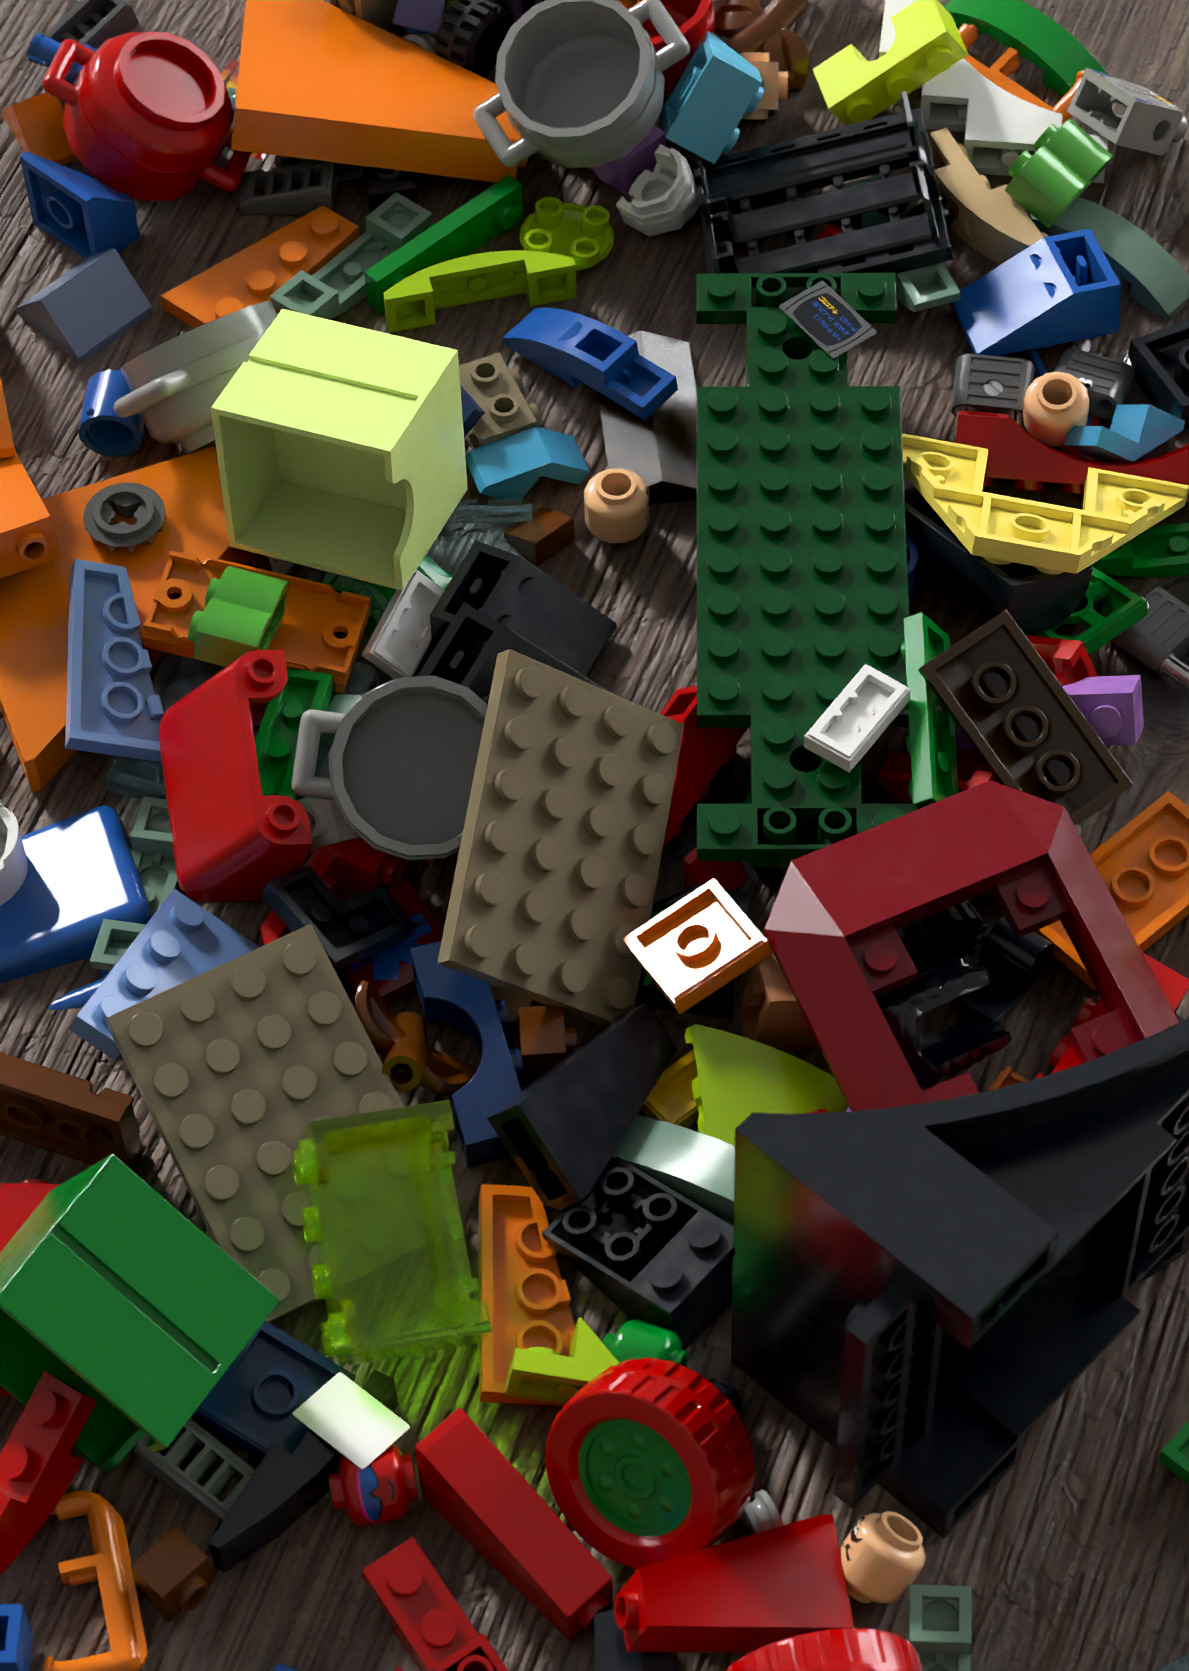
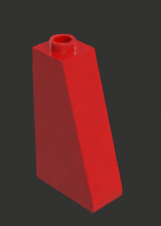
M459 1407L415 1445L422 1498L569 1641L583 1629L587 1632L593 1631L595 1629L594 1615L602 1613L608 1605L614 1602L612 1576L474 1421Z
M821 1514L639 1567L618 1592L614 1605L615 1621L617 1626L623 1629L626 1651L751 1653L771 1643L802 1634L854 1628L833 1515Z

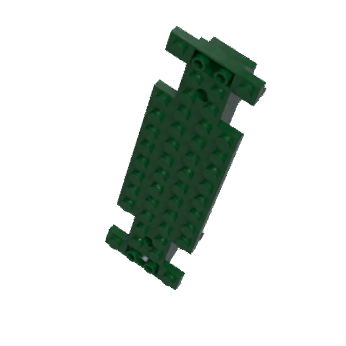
M895 273L696 274V324H746V386L697 387V728H749L750 791L745 799V804H697V861H750L752 868H788L790 862L794 859L917 810L914 804H863L860 761L849 773L804 747V735L865 664L907 686L906 664L901 653V644L905 641L903 619L909 617L900 386H849L848 350L836 358H832L780 308V305L815 284L824 281L869 324H896ZM906 706L888 727H909V713Z

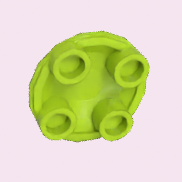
M545 197L537 201L535 212L526 218L520 228V244L523 250L548 252L572 257L576 264V271L593 267L604 260L613 248L614 231L610 225V214L607 209L599 205L586 207L577 203H562L555 197Z

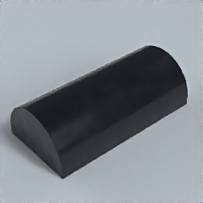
M916 488L904 490L906 536L914 542L918 549V555L997 613L1001 614L1007 610L1021 630L1029 633H1040L1052 629L1063 622L1083 599L1092 576L1093 568L1091 566L1077 574L1063 572L1054 575L1043 573L1030 565L1014 562L1007 565L990 563L981 556L971 555Z

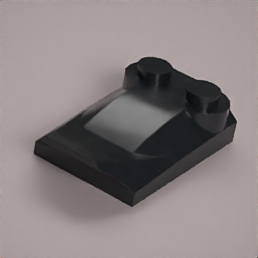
M1189 320L1132 339L1128 356L1135 372L1137 384L1154 406L1184 420V427L1189 428Z

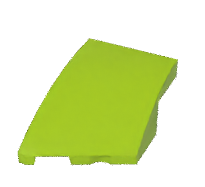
M697 1024L686 1028L685 1042L694 1046L698 1074L691 1081L694 1101L699 1110V1118L697 1120L698 1132L735 1146V1128L752 1112L803 1114L823 1108L828 1113L846 1112L848 1104L834 1076L788 1053L746 1037Z

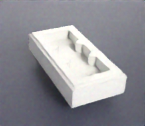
M416 569L404 590L396 589L362 656L393 679L413 677L432 640L430 613L445 590Z
M865 664L804 735V747L850 773L910 701L911 689Z

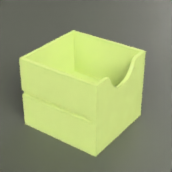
M282 309L250 352L249 360L243 362L211 406L229 547L403 591L468 489L458 350Z

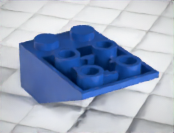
M1085 229L1040 239L960 290V300L950 303L974 354L1001 357L1005 354L1036 348H1048L1056 344L1082 339H1094L1102 335L1119 332L1121 284L1091 229Z

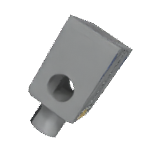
M1086 68L1067 112L1116 145L1161 156L1168 151L1171 142H1179L1187 130V120L1183 116V111L1153 91ZM1113 103L1127 107L1124 115L1117 116L1113 113Z

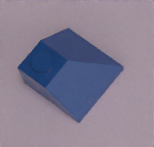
M26 151L19 156L33 223L81 257L87 259L90 256L114 248L117 253H120L140 237L136 218L137 208L127 194L116 192L100 180Z

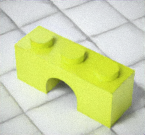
M916 0L890 17L896 32L895 40L889 51L879 59L867 61L850 44L813 69L828 109L845 126L871 120L874 116L902 99L900 92L907 91V95H909L912 91L941 72L946 71L968 55L951 14L938 0Z

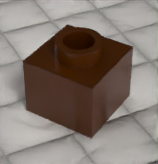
M550 1005L519 1007L521 1057L526 1076L523 1083H532L577 1047L576 1026H565L564 1007Z
M177 1526L130 1565L137 1590L168 1622L181 1611L189 1612L196 1608L206 1598L210 1591V1586L214 1583L208 1557Z

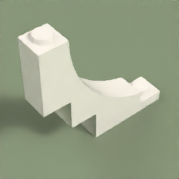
M885 0L879 58L889 51L895 40L896 32L890 17L916 0ZM964 58L919 87V89H922L921 111L925 129L940 130L947 128L948 131L965 132L964 146L968 151L970 162L978 174L1010 176L1007 171L1024 151L1033 155L1038 150L1033 146L1034 143L1052 123L1058 129L1062 126V114L1036 106L1012 95L980 74ZM1090 135L1108 151L1107 138L1102 135ZM1105 168L1093 182L1104 183Z

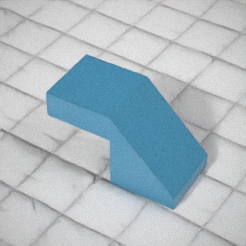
M1117 404L1110 429L1103 426H1074L1067 433L1064 445L1099 461L1134 462L1183 431L1185 421L1152 405Z
M537 426L470 450L465 456L466 463L480 494L517 503L520 502L541 476L579 485L590 472L574 436Z

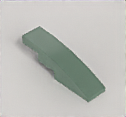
M636 1115L605 1167L618 1156L682 1196L693 1199L697 1205L717 1217L733 1221L735 1146L682 1126Z

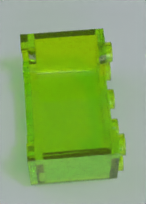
M449 1100L312 1121L301 1140L297 1142L298 1150L291 1153L296 1185H306L309 1207L301 1209L304 1236L307 1243L316 1242L319 1264L311 1266L314 1293L317 1300L326 1299L328 1322L321 1324L323 1346L327 1358L336 1356L340 1367L478 1344L492 1332L487 1302L478 1303L477 1299H470L471 1295L479 1287L477 1277L472 1278L451 1169L455 1164L454 1152H444L449 1150L447 1132L454 1130Z

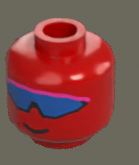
M394 1443L365 1469H360L342 1454L339 1460L340 1472L328 1474L334 1509L346 1508L349 1519L356 1526H366L401 1519L408 1514L410 1502L419 1500L411 1454H401L400 1449Z

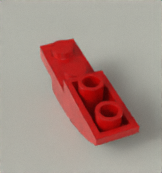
M45 1371L0 1454V1575L25 1549L49 1518L84 1461L72 1453L71 1450L97 1400L60 1377Z
M413 1537L362 1570L361 1577L393 1623L394 1634L420 1671H508L483 1633L478 1635Z

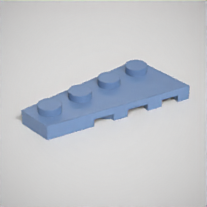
M75 559L71 566L65 748L162 762L158 733L164 712L160 696L154 693L149 673L152 666L148 650L142 647L138 631L141 623L126 567Z
M173 889L83 1006L68 1029L116 1061L122 1055L105 1023L107 1017L259 948V946L176 889Z

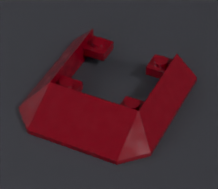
M989 780L790 862L763 934L851 1111L894 1108L979 1093L969 1072L922 1091L875 997L915 981L918 974L897 929L989 891L993 892L1016 939L1058 921H1061L1109 1012L1070 1029L1067 1037L1081 1064L1137 1043L1179 1023L1064 806Z

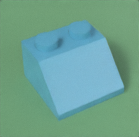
M706 31L660 112L665 138L715 164L721 152L727 155L732 150L740 134V129L737 128L738 123L745 112L753 113L763 96L764 88L760 87L762 79L759 70L718 37Z

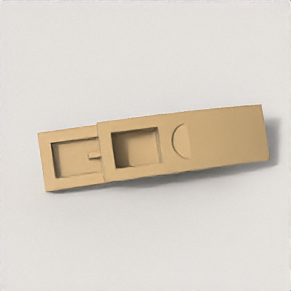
M947 128L929 133V148L939 194H943L948 201L946 209H953L957 216L950 227L959 237L977 252L999 266L1040 239L1049 237L1045 232L1040 233L1031 220L1030 213L1004 191L1008 186L1007 184L991 189L988 179L983 174L979 175L971 164L965 146L961 143L957 144Z

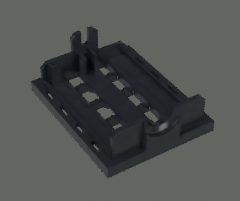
M907 91L900 92L904 112L722 156L717 159L715 164L708 160L690 164L699 200L697 210L708 274H896L953 260L921 108L911 110ZM910 166L911 172L891 177L890 171ZM881 173L882 179L847 188L844 186V182ZM834 185L835 191L798 199V193ZM785 196L788 197V202L752 211L751 205ZM923 199L925 214L900 219L899 212H902L909 202ZM741 207L742 213L731 215L730 210ZM877 211L890 217V222L853 231L852 224L858 221L864 213ZM830 222L833 225L842 226V234L806 242L805 235L809 234L818 224ZM783 233L787 237L795 238L796 245L764 253L759 252V246L764 244L769 236ZM732 245L748 249L749 256L736 259ZM727 247L728 252L721 253L720 248Z

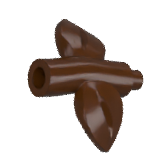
M715 0L713 2L715 32L728 38L725 44L739 55H741V52H768L769 62H779V72H788V88L800 91L807 78L809 55L803 38L791 31L790 28L807 11L806 2L804 0H772L763 10L758 0Z
M365 980L359 983L355 995L356 1013L376 1052L386 1057L382 1073L389 1076L396 1091H410L419 1084L424 1089L435 1094L452 1096V1094L472 1079L477 1071L473 1065L438 1050L428 1048L427 1024L419 1014L414 1011H405L393 1017L374 986Z

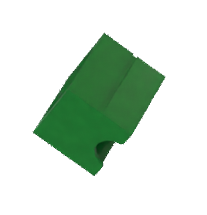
M111 1154L51 1190L0 1252V1385L26 1407L45 1371L60 1377L96 1399L97 1402L73 1448L102 1472L119 1464L146 1434L150 1439L145 1447L152 1453L166 1449L280 1302V1299L114 1154Z

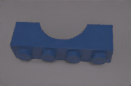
M439 941L410 948L412 975L425 1021L444 1023L459 1029L475 1043L482 1056L479 1068L472 1079L452 1094L453 1119L466 1165L469 1168L512 1157L487 1118L521 1092L518 1081L525 1080L526 1076L519 1048L509 1049L504 1032L511 1031V1023L504 999L494 1000L489 983L437 964L442 942Z

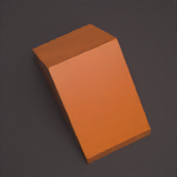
M45 92L1 109L4 120L24 152H30L62 166L78 160L69 147L62 123L64 111L58 98Z

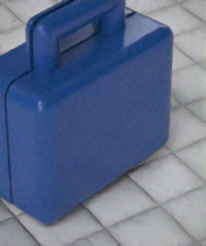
M97 806L21 836L27 856L28 870L20 889L12 898L0 906V983L90 958L103 919L147 924L154 915L131 854L132 850L118 813L112 807ZM101 969L102 979L61 996L53 1001L48 1008L50 1010H66L83 1007L109 974L110 970Z

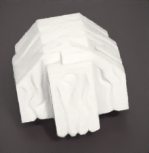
M661 144L654 152L657 160L654 172L646 169L637 177L628 192L632 199L631 202H627L622 196L616 204L624 223L649 237L681 229L686 221H690L699 207L696 183L687 159L677 150L669 149Z

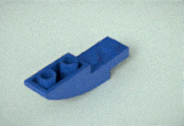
M548 307L535 308L503 337L504 345L573 388H576L583 382L643 420H647L678 390L676 376L641 356L636 340L606 324L578 313Z

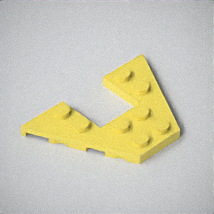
M902 433L904 475L971 555L981 556L986 561L997 565H1007L1014 562L1034 566L1037 570L1047 574L1055 575L1063 572L1077 574L1184 507L1188 495L1189 485L1090 467L1088 468L1082 510L982 492L988 449Z

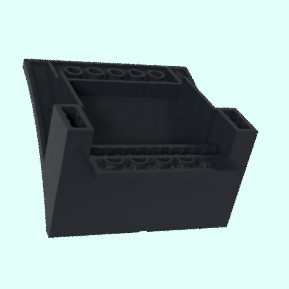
M1189 1017L1148 1038L1095 1060L1047 1076L995 1090L941 1101L872 1110L803 1114L752 1112L735 1128L733 1220L735 1256L733 1257L731 1362L837 1450V1458L834 1463L836 1468L834 1494L851 1509L878 1484L945 1539L1021 1459L1025 1433L1140 1314V1310L1125 1299L1124 1296L1137 1283L1151 1277L1189 1251Z

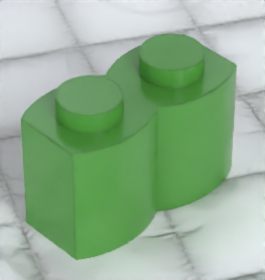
M1070 118L1059 129L1052 123L1034 143L1033 146L1038 150L1033 155L1024 151L1007 171L1013 179L1004 191L1047 228L1087 189L1113 157Z
M228 566L224 570L220 579L212 578L206 593L205 609L203 612L195 611L189 627L188 640L195 642L194 659L227 667L249 651L268 650L270 642L274 639L280 628L287 609L289 581Z

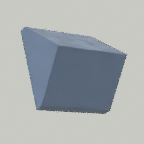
M115 248L88 257L16 307L19 316L79 365L153 313L151 304Z

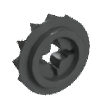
M119 483L97 492L87 503L83 519L85 530L90 534L94 545L105 544L111 553L118 547H127L133 553L137 544L146 543L152 545L154 535L164 531L166 511L161 497L151 488L137 483ZM115 513L127 519L134 516L135 524L129 525L124 521L117 524Z

